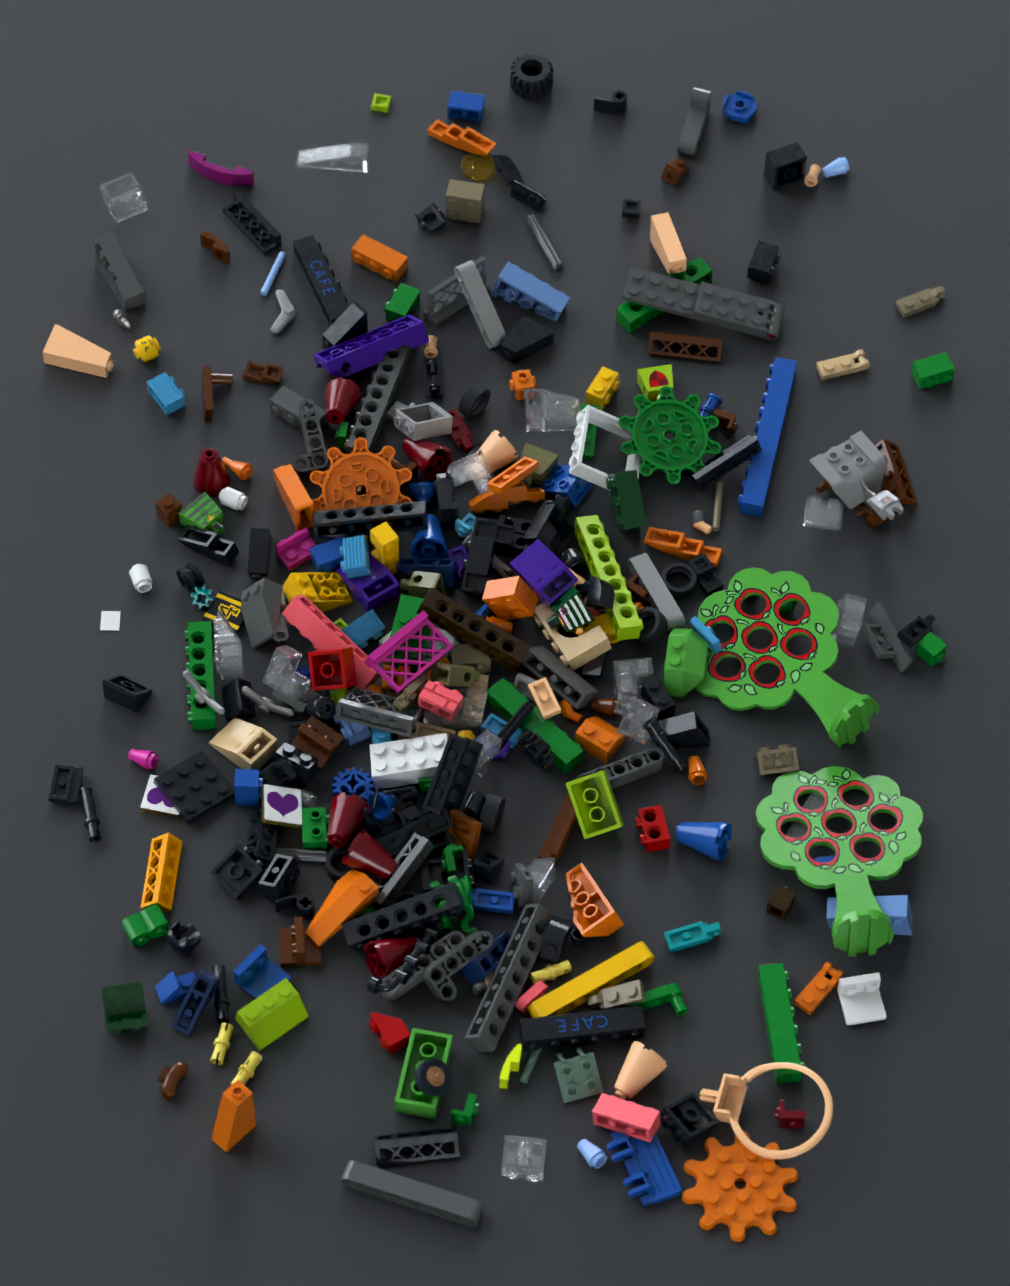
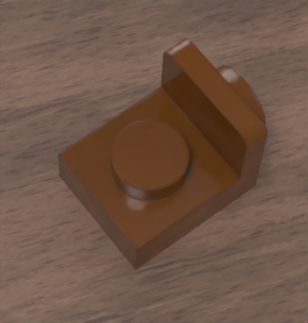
M635 574L632 578L629 577L626 580V587L632 594V601L635 603L642 602L644 606L647 603L648 592L639 585L638 574Z

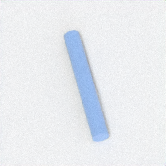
M279 252L260 292L261 295L267 296L286 256L284 252Z

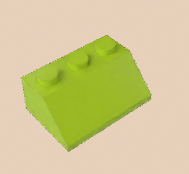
M606 770L566 783L584 839L624 826Z
M285 978L237 1011L235 1020L257 1049L261 1051L307 1019L309 1015L299 993L289 980Z

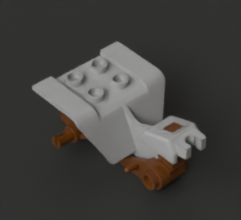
M862 431L850 436V439L840 445L831 447L824 454L821 455L820 453L809 460L825 479L821 485L816 487V491L821 494L825 490L833 489L849 509L856 508L858 511L856 516L862 515L869 528H876L889 519H894L895 514L893 511L898 512L899 515L903 514L904 509L896 496L888 490L880 492L886 459Z

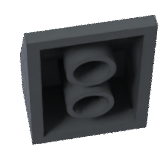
M265 577L245 589L241 594V611L251 646L254 649L277 635L283 586Z

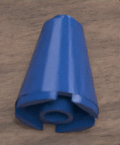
M428 514V529L416 530L410 545V555L413 558H446L448 548L440 521L437 516Z
M682 822L675 829V837H677L678 842L716 861H723L729 851V847L726 845L727 841L732 839V826L727 822Z

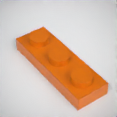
M526 456L487 482L488 489L499 494L505 493L508 489L540 468L539 461Z

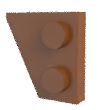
M452 809L449 811V817L453 827L447 830L454 836L459 846H464L468 852L467 858L475 859L482 823L457 809Z

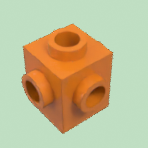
M530 369L512 372V380H509V387L511 391H514L516 400L534 397L536 379L535 376H531Z

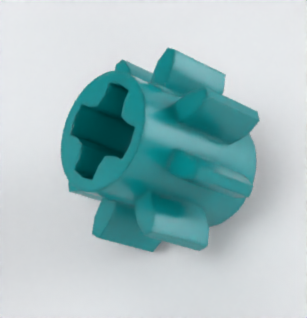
M205 584L202 588L195 586L196 593L191 592L190 594L191 597H194L192 604L196 603L199 605V609L204 605L209 607L208 601L214 600V597L210 596L213 589L208 590ZM199 594L202 596L206 595L205 600L203 598L199 599Z

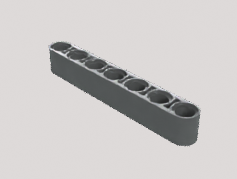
M350 1160L347 1162L340 1180L343 1185L471 1227L477 1226L484 1205L475 1199L357 1161Z

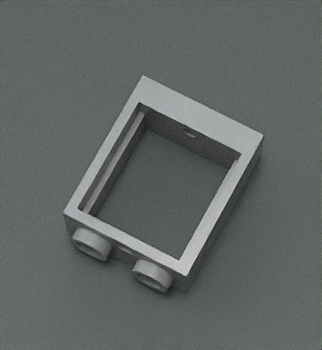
M434 402L396 409L394 426L413 441L452 433L453 416Z

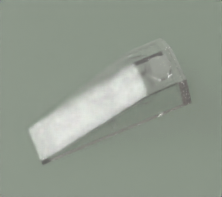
M350 142L299 151L297 166L367 172L371 143Z

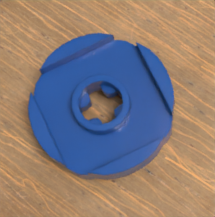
M736 91V94L732 95L729 93L723 99V116L733 121L748 123L749 119L753 118L757 112V102L754 100L753 95L745 91Z

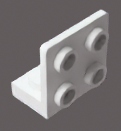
M879 972L839 979L837 991L846 1025L886 1019L879 991L881 982Z

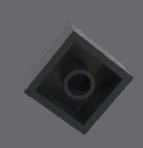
M798 142L787 144L784 147L766 153L763 176L773 191L804 180L807 155Z

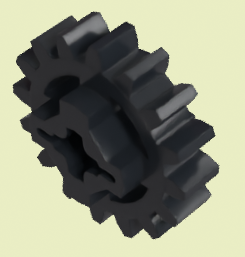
M526 730L518 737L520 740L518 742L522 745V753L532 764L539 765L541 769H547L554 762L550 745L540 735L533 734L531 730Z

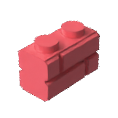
M428 680L418 697V706L453 722L463 706L464 696L458 690H450L445 688L440 682Z

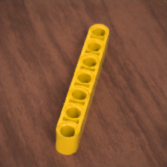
M643 941L638 942L535 1000L528 1006L527 1011L532 1018L553 1016V1013L554 1015H563L588 1001V997L598 995V991L613 987L648 967L654 962L655 956Z

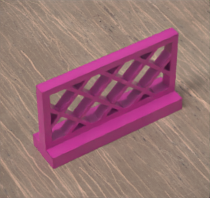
M424 610L373 651L365 661V664L369 668L373 667L397 694L454 647L429 621V615ZM427 626L432 631V637L421 636V630ZM417 639L418 648L408 647V640ZM421 640L432 641L431 649H422ZM435 641L442 642L446 648L444 650H435ZM396 650L404 651V659H394V652ZM408 651L418 652V661L407 660ZM421 653H431V661H421ZM381 662H391L390 671L383 670L379 664ZM394 663L404 664V672L394 671ZM407 664L418 665L417 672L407 673ZM393 675L404 676V683L398 686L393 681Z

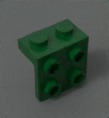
M141 982L104 986L102 988L106 1032L111 1031L112 1034L123 1032V1029L131 1028L132 1031H137L147 1026L148 1021Z

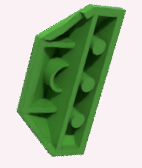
M673 628L669 635L664 667V687L671 698H684L687 693L704 679L709 644L693 629Z

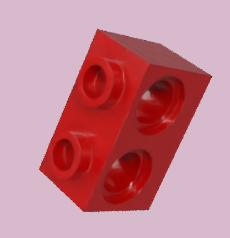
M662 806L638 809V817H635L636 828L641 831V834H639L641 846L645 845L646 853L669 849L671 838Z

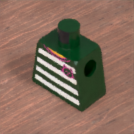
M571 586L550 604L554 615L545 620L551 630L561 625L566 632L595 621L580 593L574 586Z

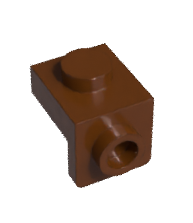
M673 159L666 163L661 179L677 185L680 176L686 174L690 166L681 159Z
M715 408L713 415L719 419L717 427L726 429V438L729 439L732 433L735 434L738 423H735L736 415Z

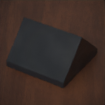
M122 674L105 678L102 681L105 698L138 713L153 689Z

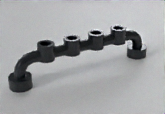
M427 908L422 909L421 915L426 913ZM442 921L427 927L423 938L416 942L414 950L405 957L403 965L394 972L393 979L389 983L382 984L383 980L381 978L372 976L367 984V990L377 994L379 991L389 992L395 989L399 983L405 985L410 977L409 973H407L409 969L416 970L420 965V959L418 958L420 954L427 955L430 952L431 944L429 942L431 939L439 940L442 934V930L439 929Z

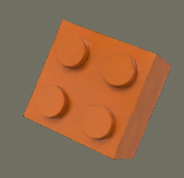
M520 576L487 581L482 600L498 618L508 621L533 617L538 597Z

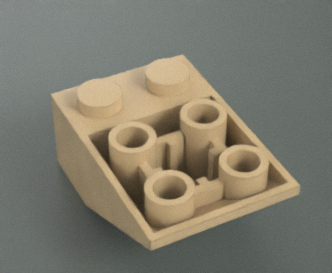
M236 717L209 741L213 748L241 769H261L278 750L277 738L265 729Z

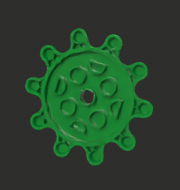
M663 386L660 389V397L657 401H650L644 395L638 394L633 400L638 408V414L634 417L626 415L620 417V427L632 434L631 440L621 445V451L624 455L636 454L642 458L643 462L639 468L642 476L648 477L653 471L662 470L666 473L669 484L675 485L681 480L680 474L682 470L687 469L695 474L706 467L702 462L704 454L717 455L720 453L721 445L716 441H712L708 436V432L719 425V419L714 415L704 417L698 413L697 408L701 402L698 395L691 394L685 401H678L674 398L673 390L669 386ZM665 433H672L674 439H667Z

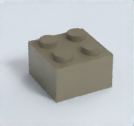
M450 179L446 192V218L481 223L485 208V184Z

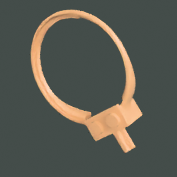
M794 1063L763 1064L751 1069L742 1077L724 1073L719 1091L703 1088L700 1091V1100L715 1103L713 1111L716 1118L720 1122L731 1124L741 1144L756 1155L769 1159H789L806 1153L822 1140L832 1121L833 1100L826 1083L814 1071ZM788 1068L801 1071L810 1076L819 1085L824 1096L825 1114L819 1129L808 1141L792 1149L769 1150L756 1145L744 1134L738 1123L748 1089L746 1084L758 1075L773 1069Z

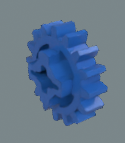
M355 767L352 768V771L345 768V773L339 771L338 777L333 778V797L339 793H346L347 796L355 794L367 802V794L375 791L370 773L363 774L362 768L359 771H356Z

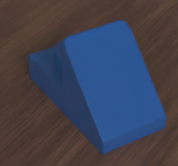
M172 971L155 986L161 1005L184 998L195 978L194 972L175 977Z

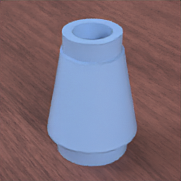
M839 157L822 168L827 178L847 173L850 170V166L845 157Z
M583 1139L578 1143L577 1148L590 1167L597 1169L606 1162L607 1156L604 1150L587 1139Z

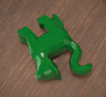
M454 875L448 877V883L454 882L460 888L467 913L461 922V930L464 934L470 935L472 932L477 931L475 927H468L469 922L474 917L471 879L468 875H465L459 880ZM438 880L430 883L432 890L444 886ZM441 901L438 908H443L446 902ZM450 916L442 918V925L439 929L456 931Z

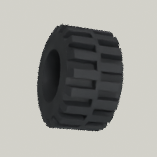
M526 53L514 59L510 67V84L513 92L519 94L520 97L524 96L525 99L542 98L543 95H547L553 85V66L551 61H548V58L545 56L542 57L541 54L535 55L534 53L529 55Z

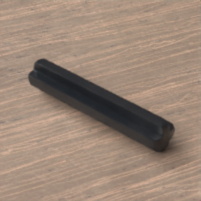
M525 701L491 742L495 749L500 750L533 711L534 706L530 702Z

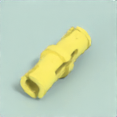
M565 960L552 966L549 964L542 970L530 973L532 984L534 985L540 980L543 982L553 981L560 975L572 972L570 962Z
M227 1023L221 1024L218 1038L214 1041L215 1048L210 1059L213 1064H216L218 1057L217 1065H223L225 1053L230 1047L229 1040L234 1026L228 1024L227 1031Z
M255 1051L250 1053L246 1062L240 1065L239 1072L230 1085L237 1080L245 1085L249 1078L254 1076L256 1067L263 1059L259 1053Z

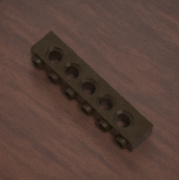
M432 587L417 611V614L424 610L429 615V621L436 624L439 628L446 630L457 639L466 642L474 649L483 652L489 658L498 661L514 672L517 671L531 648L528 644Z

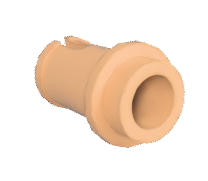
M811 165L808 175L804 178L807 186L813 187L818 183L817 178L821 172L820 166Z
M429 335L430 342L426 343L424 355L428 359H433L438 354L436 349L437 337Z

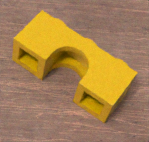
M385 521L370 530V541L376 548L371 551V555L394 574L398 570L399 537Z

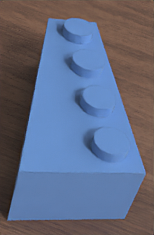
M507 262L501 271L490 296L495 298L497 295L501 296L508 303L516 302L520 304V308L525 310L533 309L535 314L555 322L561 316L570 299L565 293L556 290L548 283L537 279L534 275L525 272L510 262Z
M908 895L874 896L882 912L891 919L894 934L912 936L913 912ZM828 897L826 919L829 928H832L836 915V897Z

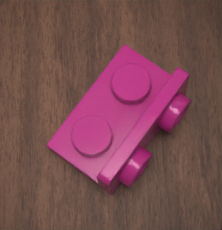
M304 528L295 532L289 538L279 541L275 546L276 556L287 570L290 571L309 560L310 548L317 545L310 538L309 530Z

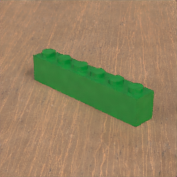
M504 678L486 690V702L508 722L525 701L529 702L526 695L520 694L515 686ZM534 706L533 711L518 729L522 730L523 733L526 730H531L533 734L540 735L551 747V754L554 756L553 763L567 774L583 761V748L579 743L572 741L564 730L561 731L551 718L543 720L538 707Z
M783 963L759 965L757 975L772 1063H794L804 1066V1062L800 1061L799 1055L802 1054L801 1044L797 1043L796 1037H798V1027L793 1023L795 1009L794 1006H790L792 992L791 988L787 989V983L789 982L788 971H784ZM788 1068L774 1069L776 1084L800 1082L802 1074H805Z

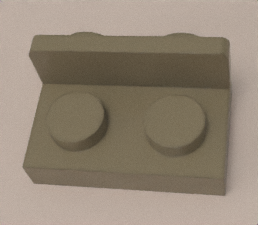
M790 744L779 745V749L771 750V747L759 748L760 751L755 753L758 761L759 775L798 771L796 747H790Z

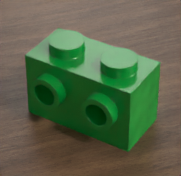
M325 807L302 808L303 849L327 851V844L330 843L328 842L326 826H329L330 814L326 815Z

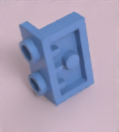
M335 705L336 710L332 720L335 725H339L340 734L344 737L343 740H347L351 746L371 737V732L367 726L336 719L337 705Z

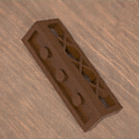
M651 331L648 354L720 362L723 339ZM653 340H661L665 347L660 351L652 350ZM674 342H679L683 347L678 353H673L669 348ZM692 344L698 345L701 349L696 355H691L687 350ZM710 346L718 347L717 357H709L705 350Z
M882 439L875 446L886 459L882 480L884 490H888L900 500L901 505L903 503L912 506L917 505L918 502L898 444Z
M569 793L566 794L538 855L539 861L553 866H557L578 820Z

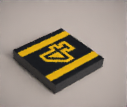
M219 590L202 617V621H211L212 627L236 636L244 624L241 611L242 600Z

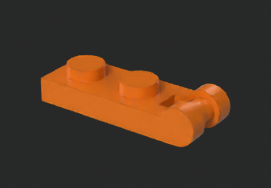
M827 961L818 974L796 997L794 1004L811 1015L839 983V979L843 978L844 972L840 969L836 970L833 968V964ZM827 974H829V975H831L833 978H832L831 980H829V979H827L825 976H826Z

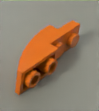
M520 481L503 494L491 490L484 491L470 500L468 507L475 513H483L485 510L501 512L503 509H508V501L513 504L526 500L536 503L539 500L545 499V492L541 487L527 488L526 484Z

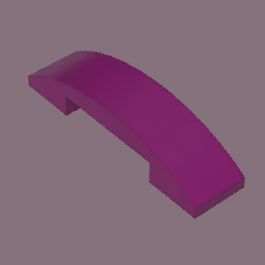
M191 150L188 151L189 165L202 176L218 183L233 186H249L254 184V173L252 170L237 166L234 171L206 162L205 155Z

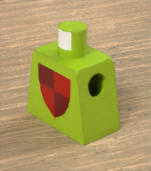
M671 364L637 369V383L648 400L657 401L660 397V389L663 386H669L673 390Z

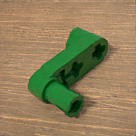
M671 983L644 992L645 1001L626 1006H642V1011L671 1002L676 1016H683L688 1012L677 983Z

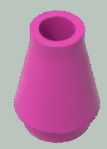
M131 749L128 754L129 760L147 770L155 769L158 764L159 757L154 751Z

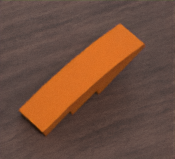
M438 119L427 130L428 135L441 142L479 155L487 156L497 145V143L470 127L464 130L454 123L448 126Z
M649 527L643 541L644 544L659 551L688 561L705 554L715 568H718L723 555L721 548L705 546L704 541L686 538L685 533Z

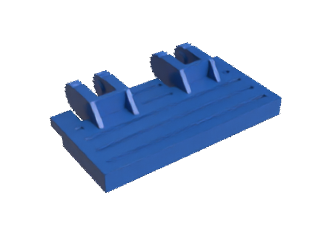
M616 1131L611 1133L613 1141L607 1144L608 1151L626 1147L625 1150L612 1155L613 1162L631 1158L624 1161L630 1176L623 1180L624 1187L640 1182L643 1184L629 1190V1198L647 1193V1195L640 1197L643 1206L682 1194L681 1186L656 1133L651 1143Z

